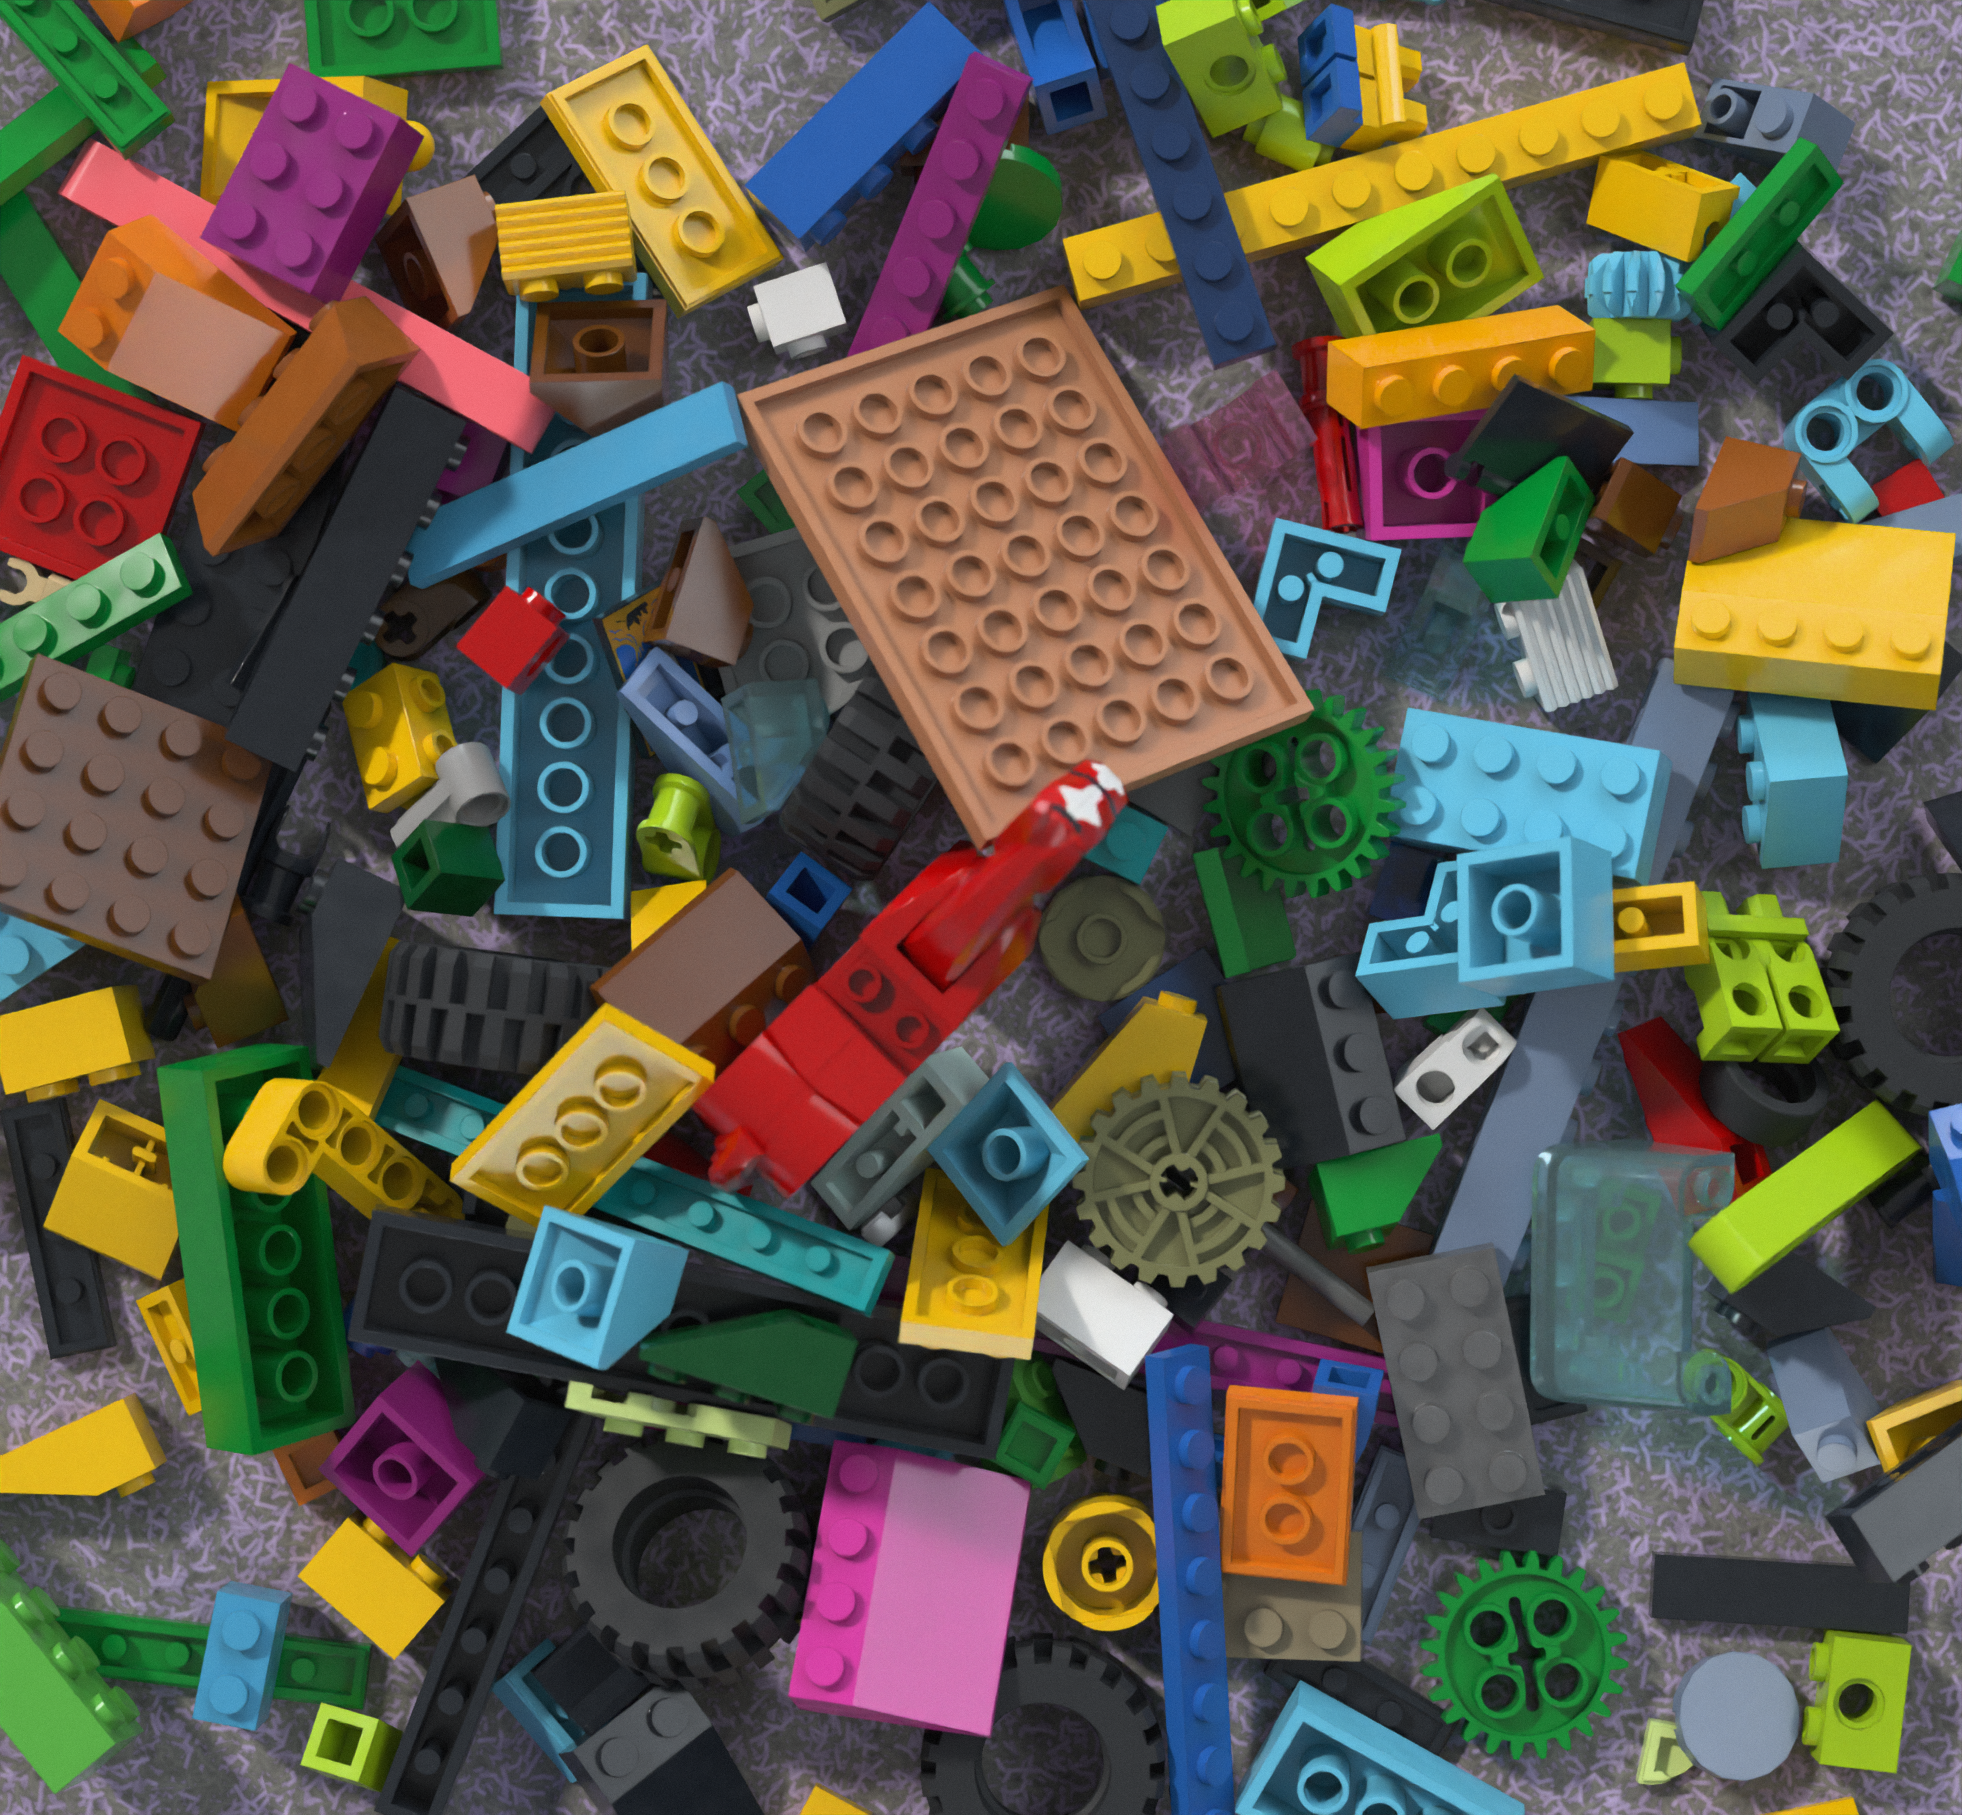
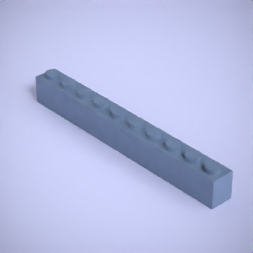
M1666 657L1658 660L1655 664L1625 745L1660 750L1673 762L1648 886L1671 884V882L1663 880V876L1671 856L1681 858L1691 838L1694 823L1686 820L1694 796L1704 799L1716 773L1717 763L1709 760L1718 736L1724 739L1728 738L1741 706L1740 703L1732 700L1736 690L1673 684L1674 660ZM1612 882V890L1637 887ZM1638 971L1614 973V981L1527 994L1512 1033L1517 1044L1511 1054L1499 1066L1435 1231L1429 1255L1493 1242L1502 1285L1505 1286L1509 1273L1516 1276L1520 1275L1532 1245V1240L1524 1238L1532 1214L1542 1216L1549 1204L1555 1186V1181L1547 1178L1556 1154L1565 1157L1571 1147L1578 1127V1121L1570 1118L1578 1095L1588 1097L1596 1083L1601 1068V1061L1593 1057L1601 1036L1605 1035L1611 1038L1620 1021L1625 1002L1616 999L1623 979L1625 975L1634 978Z

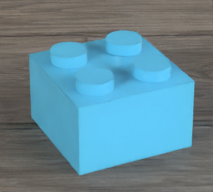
M1566 836L1457 854L1458 983L1504 997L1614 981L1611 851L1576 837Z

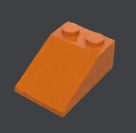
M153 214L107 231L58 329V332L106 371L235 432H238L241 428L237 423L240 414L253 400L265 394L274 377V369L285 357L298 333Z

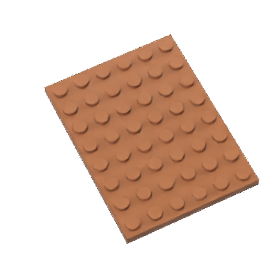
M1064 284L736 395L745 435L979 852L994 846L993 841L999 833L1048 784L1074 769L1085 759L1105 764L1124 783L1126 792H1129L1302 723L1315 710Z

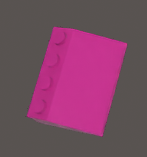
M834 1440L788 1697L800 1710L991 1738L1033 1484L1022 1478L897 1448Z

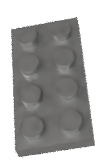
M1493 1242L1366 1267L1418 1519L1545 1495Z

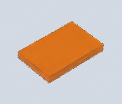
M1229 1385L1226 1394L1219 1536L1222 1573L1339 1586L1347 1585L1359 1397Z

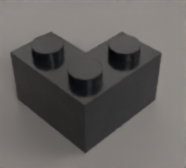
M1799 239L1794 242L1720 331L1703 322L1699 325L1709 341L1756 385L1802 338L1842 376L1849 380L1894 334L1883 319Z

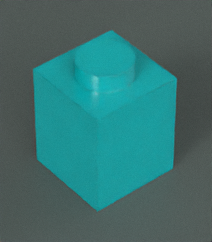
M1125 805L1105 835L1083 858L1136 885H1140L1169 827Z

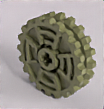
M1172 1071L1170 1080L1166 1083H1159L1152 1073L1140 1077L1141 1089L1134 1093H1130L1123 1086L1113 1092L1112 1101L1114 1107L1110 1111L1097 1107L1091 1115L1090 1125L1095 1132L1093 1136L1080 1135L1078 1141L1079 1147L1090 1160L1073 1177V1188L1085 1191V1194L1076 1199V1210L1080 1220L1092 1219L1093 1225L1089 1228V1239L1096 1248L1107 1244L1112 1248L1110 1263L1118 1269L1122 1270L1131 1263L1138 1267L1139 1280L1150 1284L1158 1274L1168 1275L1171 1287H1184L1187 1276L1198 1275L1203 1284L1216 1281V1268L1226 1264L1234 1272L1245 1265L1242 1252L1248 1246L1260 1250L1267 1242L1266 1232L1262 1226L1264 1222H1277L1281 1212L1279 1202L1272 1198L1273 1193L1285 1190L1283 1170L1272 1167V1163L1282 1158L1276 1138H1263L1262 1136L1269 1128L1265 1116L1260 1109L1247 1113L1245 1111L1247 1104L1246 1095L1237 1088L1232 1089L1225 1095L1219 1092L1218 1079L1207 1074L1203 1076L1199 1084L1188 1082L1186 1071ZM1174 1164L1180 1171L1191 1167L1195 1171L1196 1175H1189L1191 1188L1188 1191L1182 1192L1176 1185L1166 1190L1161 1185V1182H1167L1165 1169L1168 1166Z

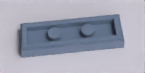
M1382 1443L1378 1446L1352 1512L1351 1530H1364L1363 1644L1371 1646L1421 1520L1418 1519L1405 1453Z

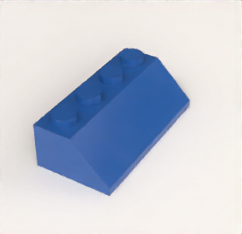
M928 1L744 185L759 213L804 252H807L816 242L820 246L828 244L846 225L848 218L844 214L862 196L869 201L887 186L894 175L890 168L907 151L915 155L934 139L940 128L936 122L948 109L969 55L975 51L980 54L982 53Z

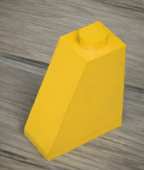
M1161 990L1158 1000L1144 996L1049 1103L1048 1108L1076 1143H1078L1080 1135L1093 1136L1095 1131L1090 1125L1091 1115L1097 1107L1110 1111L1114 1107L1112 1093L1123 1086L1130 1093H1134L1141 1089L1140 1077L1153 1073L1159 1083L1169 1082L1172 1071H1186L1188 1082L1190 1081L1208 1022L1205 1014L1195 1012L1198 1001Z

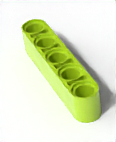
M1875 1100L1719 1212L1687 1242V1246L1732 1295L1886 1182L1903 1168L1921 1150L1922 1146L1879 1100Z

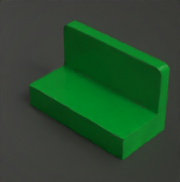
M1229 845L1191 854L1224 978L1251 972V970L1288 961L1296 957V949L1279 888L1267 892L1262 890L1264 871L1245 879L1240 876L1246 858L1241 855L1225 860L1223 854Z

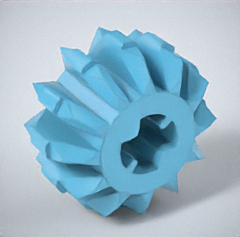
M1614 251L1612 254L1598 255L1589 263L1588 278H1585L1584 298L1587 299L1588 315L1592 318L1671 319V322H1679L1691 313V306L1675 285L1692 266V262H1685L1657 251Z

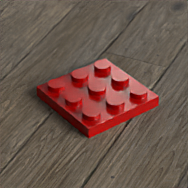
M22 355L0 416V551L77 580L159 532L166 536L206 423L36 358Z

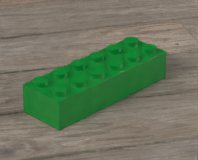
M259 1043L157 1067L207 1448L254 1456L356 1424L326 1183L311 1172L300 1190L291 1195L241 1191L229 1183L223 1170V1156L227 1145L263 1085L274 1078L313 1080L310 1068L309 1047Z

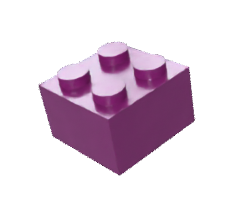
M419 1360L375 1399L318 1469L410 1557L454 1516L488 1476L475 1466L474 1460L476 1456L456 1437L441 1381Z

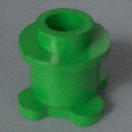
M969 240L966 242L941 303V306L947 312L942 316L945 322L955 314L959 319L977 314L994 301L986 290L996 282L993 278L986 281L966 253L974 247Z

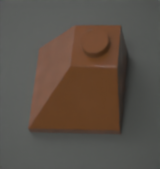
M667 299L537 302L529 381L530 393L594 438L669 405Z

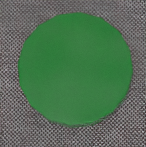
M1011 144L1010 150H1004L968 238L974 247L994 251L1021 249L1042 240L1056 227L1063 208L1062 184L1060 174L1047 158L1028 147Z

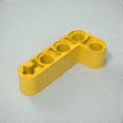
M274 1078L266 1082L254 1098L228 1143L223 1156V1170L226 1179L233 1187L241 1191L291 1195L300 1190L311 1172H313L369 1220H371L376 1204L465 1220V1214L462 1213L463 1201L457 1192L337 1089L324 1081Z

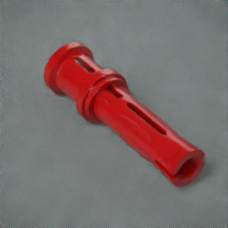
M1341 336L1313 337L1299 341L1292 345L1291 348L1292 358L1300 363L1303 395L1298 398V406L1303 416L1309 419L1312 432L1313 454L1322 510V529L1339 534H1349L1357 532V529L1364 528L1358 496L1356 466L1349 426L1350 420L1326 403L1328 342L1346 338Z

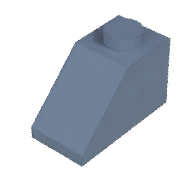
M1830 1327L1788 1334L1767 1342V1353L1792 1436L1821 1481L1826 1483L1881 1464L1866 1421L1882 1412V1409Z

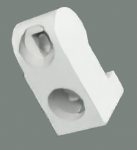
M1484 1008L1471 1009L1445 1035L1441 1034L1419 1055L1414 1054L1398 1069L1393 1086L1394 1092L1434 1130L1506 1060L1515 1048L1517 1041Z

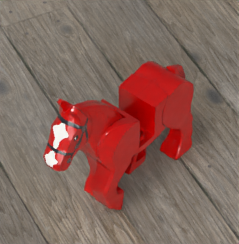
M1085 759L1074 769L1048 784L994 839V854L985 855L981 851L979 852L972 842L959 840L946 853H942L858 936L860 939L816 983L811 984L699 1097L691 1109L698 1114L700 1122L716 1137V1152L710 1158L713 1165L708 1170L711 1186L730 1196L739 1193L750 1197L755 1178L762 1177L787 1201L1033 952L1042 912L1034 904V894H1047L1100 841L1118 813L1129 801L1124 783L1105 764Z

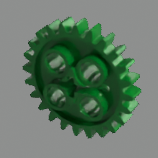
M1318 688L1304 690L1315 709L1306 721L1209 759L1212 764L1220 768L1219 775L1202 779V785L1218 791V799L1203 806V811L1220 813L1222 822L1210 831L1211 837L1229 835L1232 841L1223 854L1224 859L1227 860L1243 855L1246 860L1240 876L1245 879L1264 871L1262 890L1267 892L1278 889L1284 882L1287 898L1303 895L1306 888L1311 898H1317L1327 895L1330 886L1336 892L1352 887L1351 875L1357 879L1370 876L1373 870L1368 858L1379 860L1388 857L1390 854L1386 845L1379 838L1394 836L1401 832V828L1395 822L1388 819L1389 812L1406 808L1407 803L1400 798L1390 796V787L1398 785L1406 779L1403 774L1387 772L1386 764L1399 754L1397 749L1379 751L1376 743L1385 732V728L1379 726L1364 730L1361 727L1367 713L1364 707L1352 709L1343 714L1345 696L1341 694L1329 696L1323 703L1321 690ZM1293 737H1296L1299 741L1297 748L1292 743ZM1323 742L1328 743L1333 748L1336 756V765L1332 772L1328 771L1320 760V748ZM1265 751L1273 756L1277 765V773L1273 781L1268 779L1261 766ZM1298 787H1307L1309 799H1300ZM1333 806L1338 807L1344 813L1346 830L1343 836L1337 834L1332 828L1330 813ZM1275 814L1281 817L1287 828V838L1284 844L1274 837L1272 831V820ZM1310 839L1315 844L1314 850L1308 846Z
M1503 1549L1500 1550L1499 1568L1494 1570L1483 1558L1477 1557L1475 1558V1567L1478 1577L1470 1580L1467 1576L1456 1570L1453 1576L1460 1591L1455 1596L1437 1590L1435 1593L1439 1601L1446 1607L1444 1614H1425L1423 1617L1425 1621L1438 1631L1436 1637L1418 1640V1646L1428 1652L1435 1653V1660L1420 1666L1419 1671L1423 1676L1439 1677L1440 1680L1426 1694L1431 1701L1450 1700L1449 1705L1440 1716L1446 1724L1453 1723L1462 1717L1466 1718L1460 1733V1737L1466 1742L1474 1739L1481 1731L1485 1732L1483 1749L1489 1754H1493L1501 1741L1506 1740L1509 1756L1514 1760L1520 1759L1525 1743H1531L1535 1754L1540 1759H1544L1547 1755V1740L1552 1738L1564 1750L1569 1751L1571 1750L1569 1730L1576 1727L1580 1732L1591 1737L1594 1733L1586 1717L1591 1712L1608 1718L1612 1714L1608 1707L1600 1700L1603 1692L1611 1694H1622L1623 1688L1611 1680L1609 1675L1610 1670H1620L1628 1667V1661L1612 1654L1611 1647L1627 1641V1635L1620 1631L1608 1630L1606 1626L1620 1612L1614 1606L1597 1608L1596 1604L1606 1591L1602 1585L1595 1584L1585 1590L1581 1589L1586 1575V1570L1576 1566L1565 1577L1561 1576L1563 1558L1559 1555L1551 1556L1544 1568H1540L1537 1551L1529 1549L1523 1556L1522 1564L1516 1565L1511 1553ZM1512 1597H1517L1520 1601V1620L1524 1640L1531 1646L1538 1648V1654L1529 1656L1527 1661L1531 1682L1537 1697V1707L1534 1710H1528L1526 1706L1525 1678L1522 1667L1515 1661L1508 1659V1653H1514L1519 1647L1515 1625L1509 1610V1600ZM1546 1600H1558L1564 1610L1562 1624L1550 1633L1539 1632L1534 1625V1612L1536 1608ZM1483 1611L1497 1612L1501 1619L1499 1636L1487 1644L1474 1642L1470 1634V1625L1473 1618ZM1560 1663L1570 1664L1575 1672V1683L1572 1689L1562 1696L1549 1695L1545 1688L1547 1672L1553 1666ZM1497 1674L1509 1676L1513 1685L1510 1699L1499 1707L1486 1706L1482 1700V1687L1490 1677Z

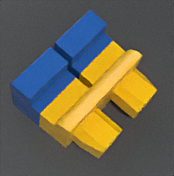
M1331 3L1297 37L1301 86L1306 87L1302 91L1306 140L1367 153L1377 150L1387 140L1402 143L1416 139L1426 130L1428 125L1426 105L1405 99L1403 92L1407 93L1419 82L1422 72L1421 53L1398 44L1396 24H1380L1371 29L1354 25L1353 10Z

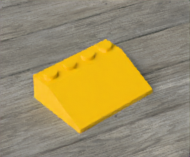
M1788 517L1777 542L1702 563L1687 560L1674 645L1673 684L1936 711L1956 533L1862 524L1854 525L1852 523Z

